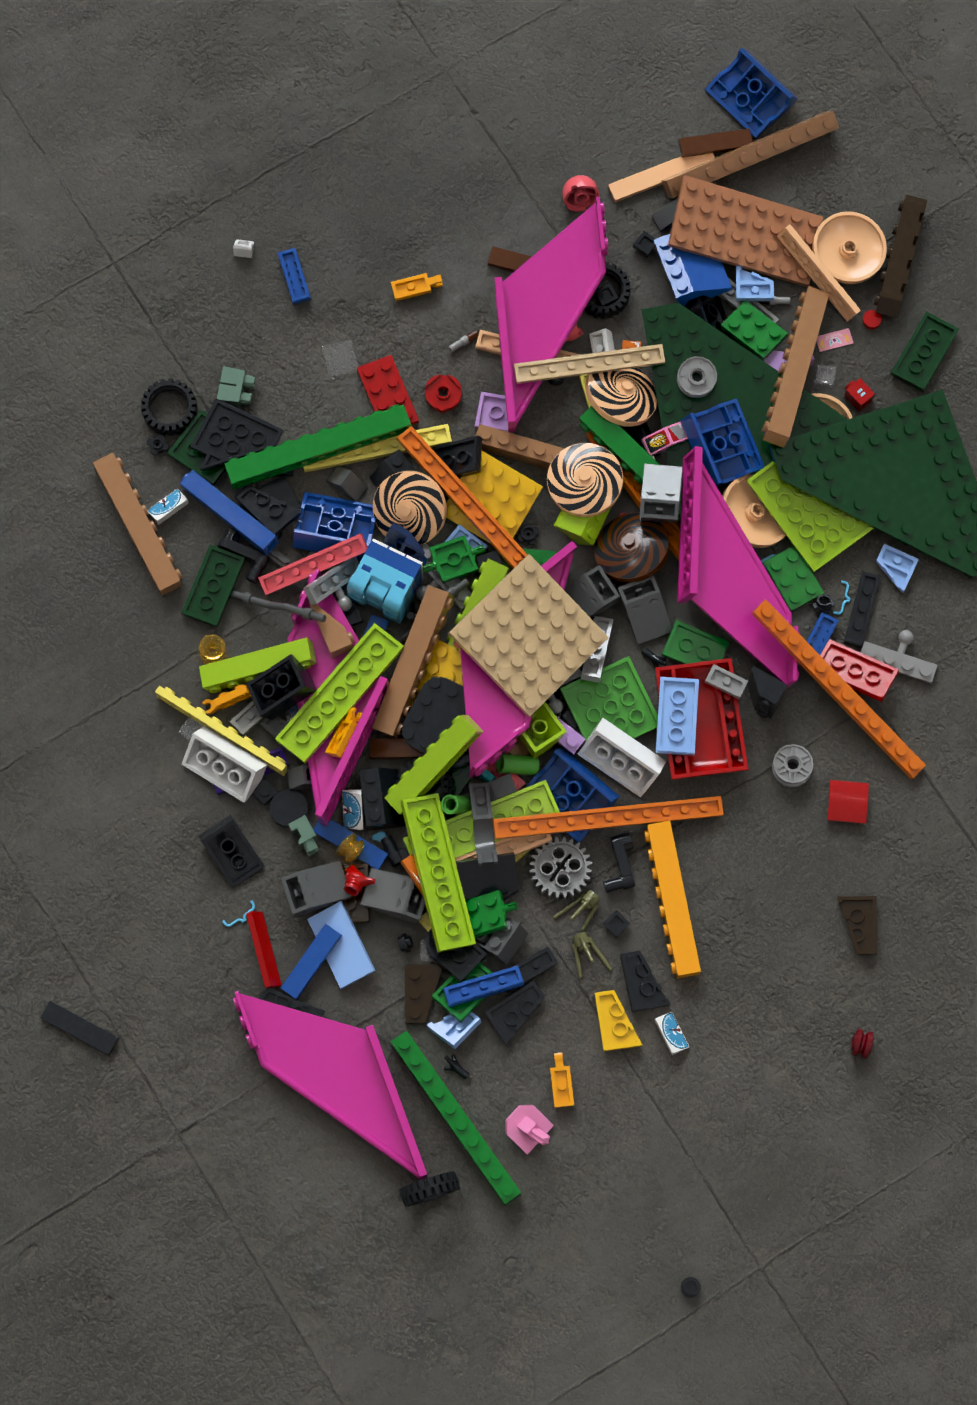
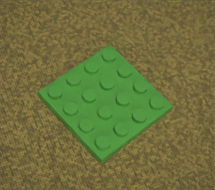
M629 656L604 667L600 683L579 679L560 688L582 737L585 738V742L602 718L633 739L657 728L658 715Z

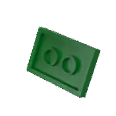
M746 300L721 324L723 331L763 361L788 336L785 330Z
M794 546L763 562L766 571L791 612L817 599L818 596L824 595L810 567Z
M676 620L661 656L680 664L720 660L723 658L729 642Z
M480 963L462 982L488 975L492 972ZM450 976L432 995V999L462 1023L486 997L449 1008L443 988L459 983L454 977Z

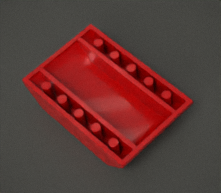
M731 658L655 668L658 704L660 677L699 679L695 755L666 754L671 780L749 770L738 699L705 683L713 664L734 674Z

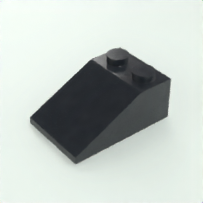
M231 815L198 836L232 888L265 867Z

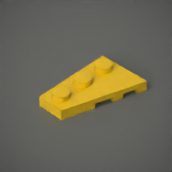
M615 991L595 993L603 1052L643 1046Z

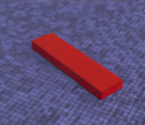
M248 912L246 916L265 988H278L282 984L263 912Z

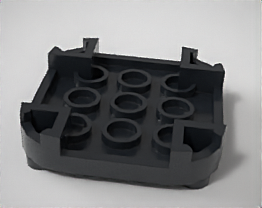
M432 677L423 685L402 726V735L407 745L426 754L428 746L440 739L439 735L441 732L453 725L452 721L458 715H465L463 686L444 677ZM468 749L451 768L455 769L469 764Z

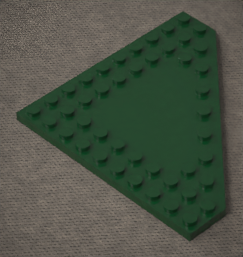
M680 303L641 309L647 345H663L665 364L651 366L662 428L681 422L680 420L690 413L705 411L718 404L737 398L764 466L766 467L773 459L768 445L772 443L762 440L764 436L762 428L765 421H768L766 413L769 406L772 407L773 403L770 402L773 392L777 390V388H774V385L781 374ZM694 356L710 360L717 372V381L713 390L701 398H691L683 394L677 384V373L681 364ZM694 373L692 375L694 381L702 380L700 374ZM803 389L790 438L848 419ZM688 439L666 449L669 466L683 467V457L692 450Z
M943 390L791 437L784 448L775 444L768 445L780 482L786 485L789 484L810 497H815L822 501V503L846 513L845 515L857 521H862L870 525L869 527L893 537V539L904 545H909L917 549L918 552L928 557H933L942 564L964 573L969 578L977 576V481Z

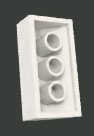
M604 718L597 724L578 752V755L640 798L658 777L666 763L663 758Z
M206 726L192 734L182 761L183 766L244 803L262 780L268 765Z

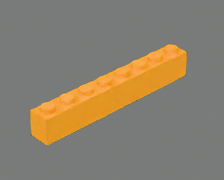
M664 821L648 824L646 831H644L645 842L650 844V849L647 850L649 861H653L654 864L651 872L653 880L657 879L658 887H655L657 899H661L662 905L659 906L660 916L664 917L666 923L663 925L664 935L669 938L667 951L668 955H672L673 962L670 963L672 974H676L677 979L700 975L701 969L671 822Z

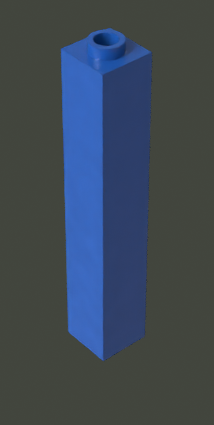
M194 470L183 476L180 485L186 493L267 556L279 543L275 534Z

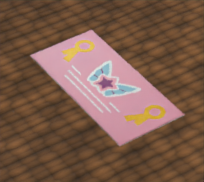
M849 328L820 335L816 340L820 352L853 344Z

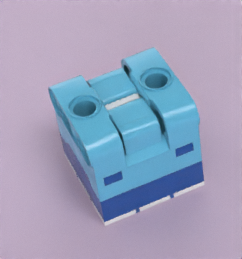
M372 539L355 573L348 582V597L351 601L365 606L367 603L382 611L384 617L400 624L417 588L423 580V562Z

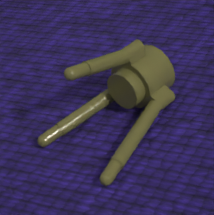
M591 890L586 894L582 893L579 898L555 914L553 919L558 918L580 902L581 906L570 917V920H574L584 908L588 911L591 909L581 928V931H584L595 911L599 908L597 904L600 902V898Z
M586 932L579 933L572 938L574 943L571 946L574 950L579 978L583 976L578 949L580 952L585 951L590 962L593 963L594 959L589 950L592 947L608 970L612 971V967L594 944L592 937H588Z

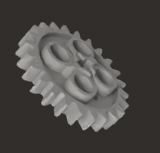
M555 837V842H548L547 846L545 844L541 845L542 850L536 848L535 852L537 855L531 856V859L535 862H530L529 864L530 867L534 868L529 873L535 875L531 881H538L535 886L536 889L542 886L541 893L543 894L548 891L549 898L552 894H555L556 900H558L559 895H562L565 900L567 894H570L573 898L574 891L580 894V886L586 888L587 885L584 881H590V877L586 874H592V870L588 868L592 866V862L587 861L590 858V854L584 855L586 848L579 849L580 842L573 845V839L569 843L566 842V837H563L562 842H559L558 837ZM561 851L564 857L558 859L553 854ZM568 855H572V857L565 863L564 870L561 869L556 875L555 879L551 882L550 879L556 874L557 867H561L565 862L566 858L568 857ZM577 863L580 867L577 870H572L569 865ZM549 866L552 868V872L546 874L542 871V868ZM559 878H566L568 883L560 885L557 880Z

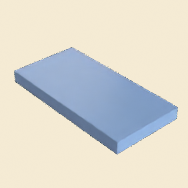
M660 677L656 753L695 755L699 679Z
M339 901L307 919L315 937L325 924L342 935L326 958L340 989L376 971L343 901Z

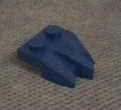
M392 523L383 543L423 562V566L426 565L427 558L424 556L425 552L411 532L400 525Z

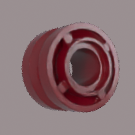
M857 1029L851 1043V1055L857 1056L861 1053L862 1058H868L874 1042L873 1032L868 1031L864 1034L863 1029Z

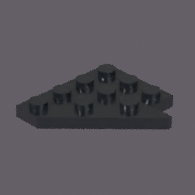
M216 398L190 447L206 456L200 466L201 471H206L224 465V463H227L232 458L239 459L245 457L250 452L264 451L268 446L276 447L284 431L271 423Z

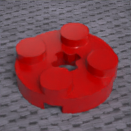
M440 374L433 376L427 382L425 399L434 410L445 413L454 409L460 403L462 389L455 377L451 375L441 376ZM439 390H447V396L441 397Z

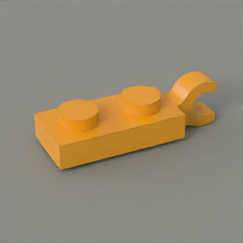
M427 273L391 282L395 301L431 293V287L443 286L441 275L428 278Z
M238 685L234 688L235 690L223 692L214 700H204L202 702L203 705H211V708L206 713L214 714L219 709L228 708L251 697L247 685Z
M351 707L349 709L346 719H343L336 729L325 751L329 756L341 758L358 724L356 722H359L363 714L358 712L355 717L356 708Z
M554 1053L556 1067L550 1068L554 1108L574 1106L570 1066H564L562 1053Z

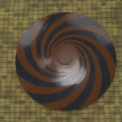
M630 513L619 516L604 526L595 541L594 555L598 566H601L607 577L624 583L638 582L649 578L664 565L669 555L670 540L661 522L640 521V513Z

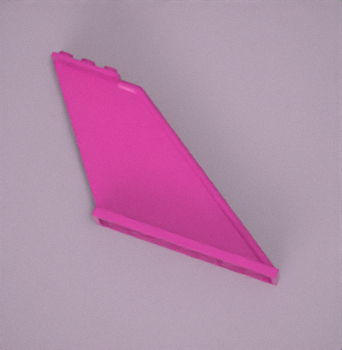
M596 197V203L502 282V277H495V298L509 433L516 432L518 422L542 381L516 384L513 365L556 358L606 273L605 256L608 255V238H606L604 202L600 203V197Z
M695 446L683 457L677 603L685 604L689 600L693 601L778 680L789 687L799 678L797 661L751 613L765 599L791 626L792 613L702 463L703 447ZM793 626V628L798 632V626Z
M573 541L541 566L563 590H565L573 555L577 548ZM454 640L453 646L457 650L460 649L465 715H469L484 731L468 748L470 764L468 776L470 778L474 775L479 777L486 770L485 768L489 763L493 765L500 759L503 751L508 753L515 746L516 738L530 727L533 714L527 717Z
M316 569L314 574H310L307 581L308 585L322 576L320 570ZM303 590L299 597L298 607L311 608L310 601ZM330 594L317 603V605L342 624L347 633H352L355 643H352L354 647L359 642V639L333 594ZM291 613L294 626L288 636L287 643L306 637L313 642L317 664L311 665V668L306 670L310 674L316 689H318L348 653L332 659L317 621L314 619L307 620L301 615ZM382 676L379 677L354 707L357 709L355 717L358 712L363 714L359 722H356L358 724L342 757H332L325 753L336 731L335 729L308 760L316 808L315 815L319 823L326 827L342 796V790H345L373 731V724L389 686L388 679ZM313 694L298 703L299 710Z
M239 991L235 992L236 997L233 998L237 1012H242V1016H239L244 1031L248 1030L249 1032L246 1035L248 1044L251 1049L255 1048L262 1068L420 1180L428 1178L373 1025L365 1027L366 1030L240 994Z

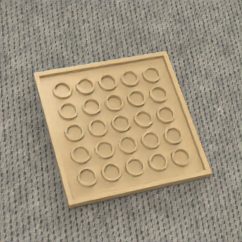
M530 554L448 633L527 717H530L609 638Z

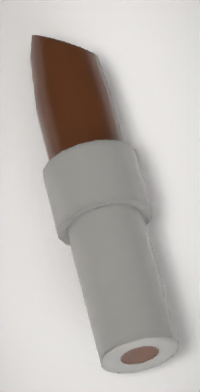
M479 330L459 338L458 341L448 346L449 350L454 352L460 347L466 346L479 336Z

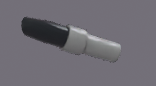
M774 296V301L757 302L769 305H790V297Z

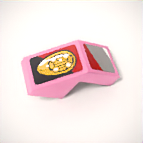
M678 422L664 427L641 440L646 452L652 456L665 451L670 446L684 442L688 438L682 423Z

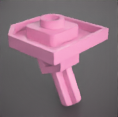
M519 1105L505 1120V1134L528 1155L538 1143L541 1145L549 1144L550 1136L547 1133L554 1125L534 1105Z

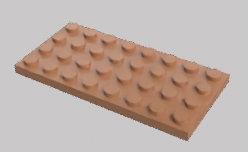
M684 175L668 246L808 287L811 277L778 239L777 235L790 224L812 250L813 238L818 227L823 222V216Z

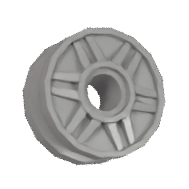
M694 356L688 358L681 364L677 373L679 389L683 394L691 398H701L708 395L713 390L717 381L715 366L704 357ZM698 373L701 375L702 380L694 381L692 375Z
M796 744L786 745L775 754L772 763V773L776 781L783 786L790 788L799 787L810 778L814 766L813 758L803 746ZM793 762L798 768L790 769L788 763Z

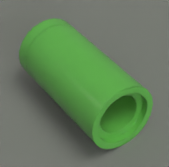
M502 754L496 762V768L498 773L536 775L539 771L538 757L534 759L532 756Z
M446 795L441 801V808L446 814L460 815L471 810L470 796Z

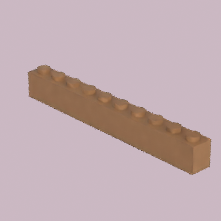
M833 111L818 114L661 180L668 198L679 196L684 175L712 182L839 129V125Z
M808 286L807 290L802 292L798 302L801 305L795 311L794 316L797 319L791 325L790 330L793 333L788 337L786 344L789 347L785 349L782 357L785 361L781 363L778 371L781 376L775 382L774 388H777V390L771 396L770 402L773 404L772 407L769 406L766 413L768 421H765L762 432H764L762 440L783 448L790 438L829 293Z

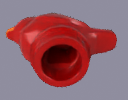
M350 865L344 870L346 872L344 890L352 896H357L361 892L362 887L375 884L376 880L374 878L366 877L354 865Z

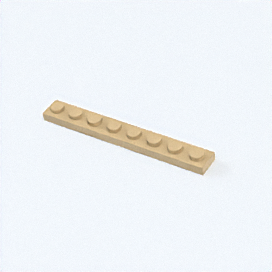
M658 344L517 363L513 367L516 384L660 365L665 364L663 345Z

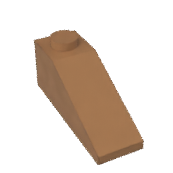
M310 604L311 609L327 617L325 622L317 621V624L332 659L350 652L353 649L352 643H355L352 633H347L342 624L317 604Z

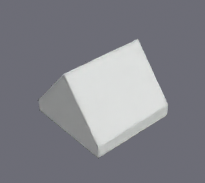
M236 240L233 245L234 256L252 258L254 242Z

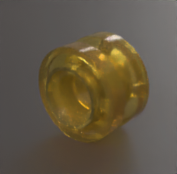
M208 635L200 641L199 653L202 661L209 664L225 659L226 646L221 637ZM210 648L217 649L215 652L208 651Z
M354 833L347 836L341 842L336 852L339 857L345 856L344 861L347 864L354 861L361 854L366 844L363 840L357 841L358 836Z

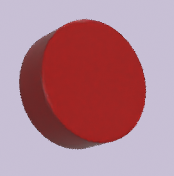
M876 310L867 311L862 319L863 325L871 330L878 328L882 321L881 314L876 313Z

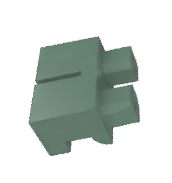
M223 366L217 399L236 408H240L241 405H251L252 394L245 393L244 387L254 389L255 377L246 375L244 370Z
M305 815L288 824L292 837L296 835L300 837L298 841L300 850L304 849L308 857L319 852L318 846L315 843L317 842L316 834Z

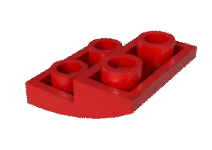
M830 780L827 820L866 823L869 783Z

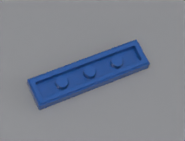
M331 819L327 827L318 821L313 829L317 835L364 863L369 864L374 869L380 870L388 856V853Z
M325 924L281 989L298 1000L342 935Z
M517 965L445 987L443 992L448 1006L451 1008L523 986L524 981Z

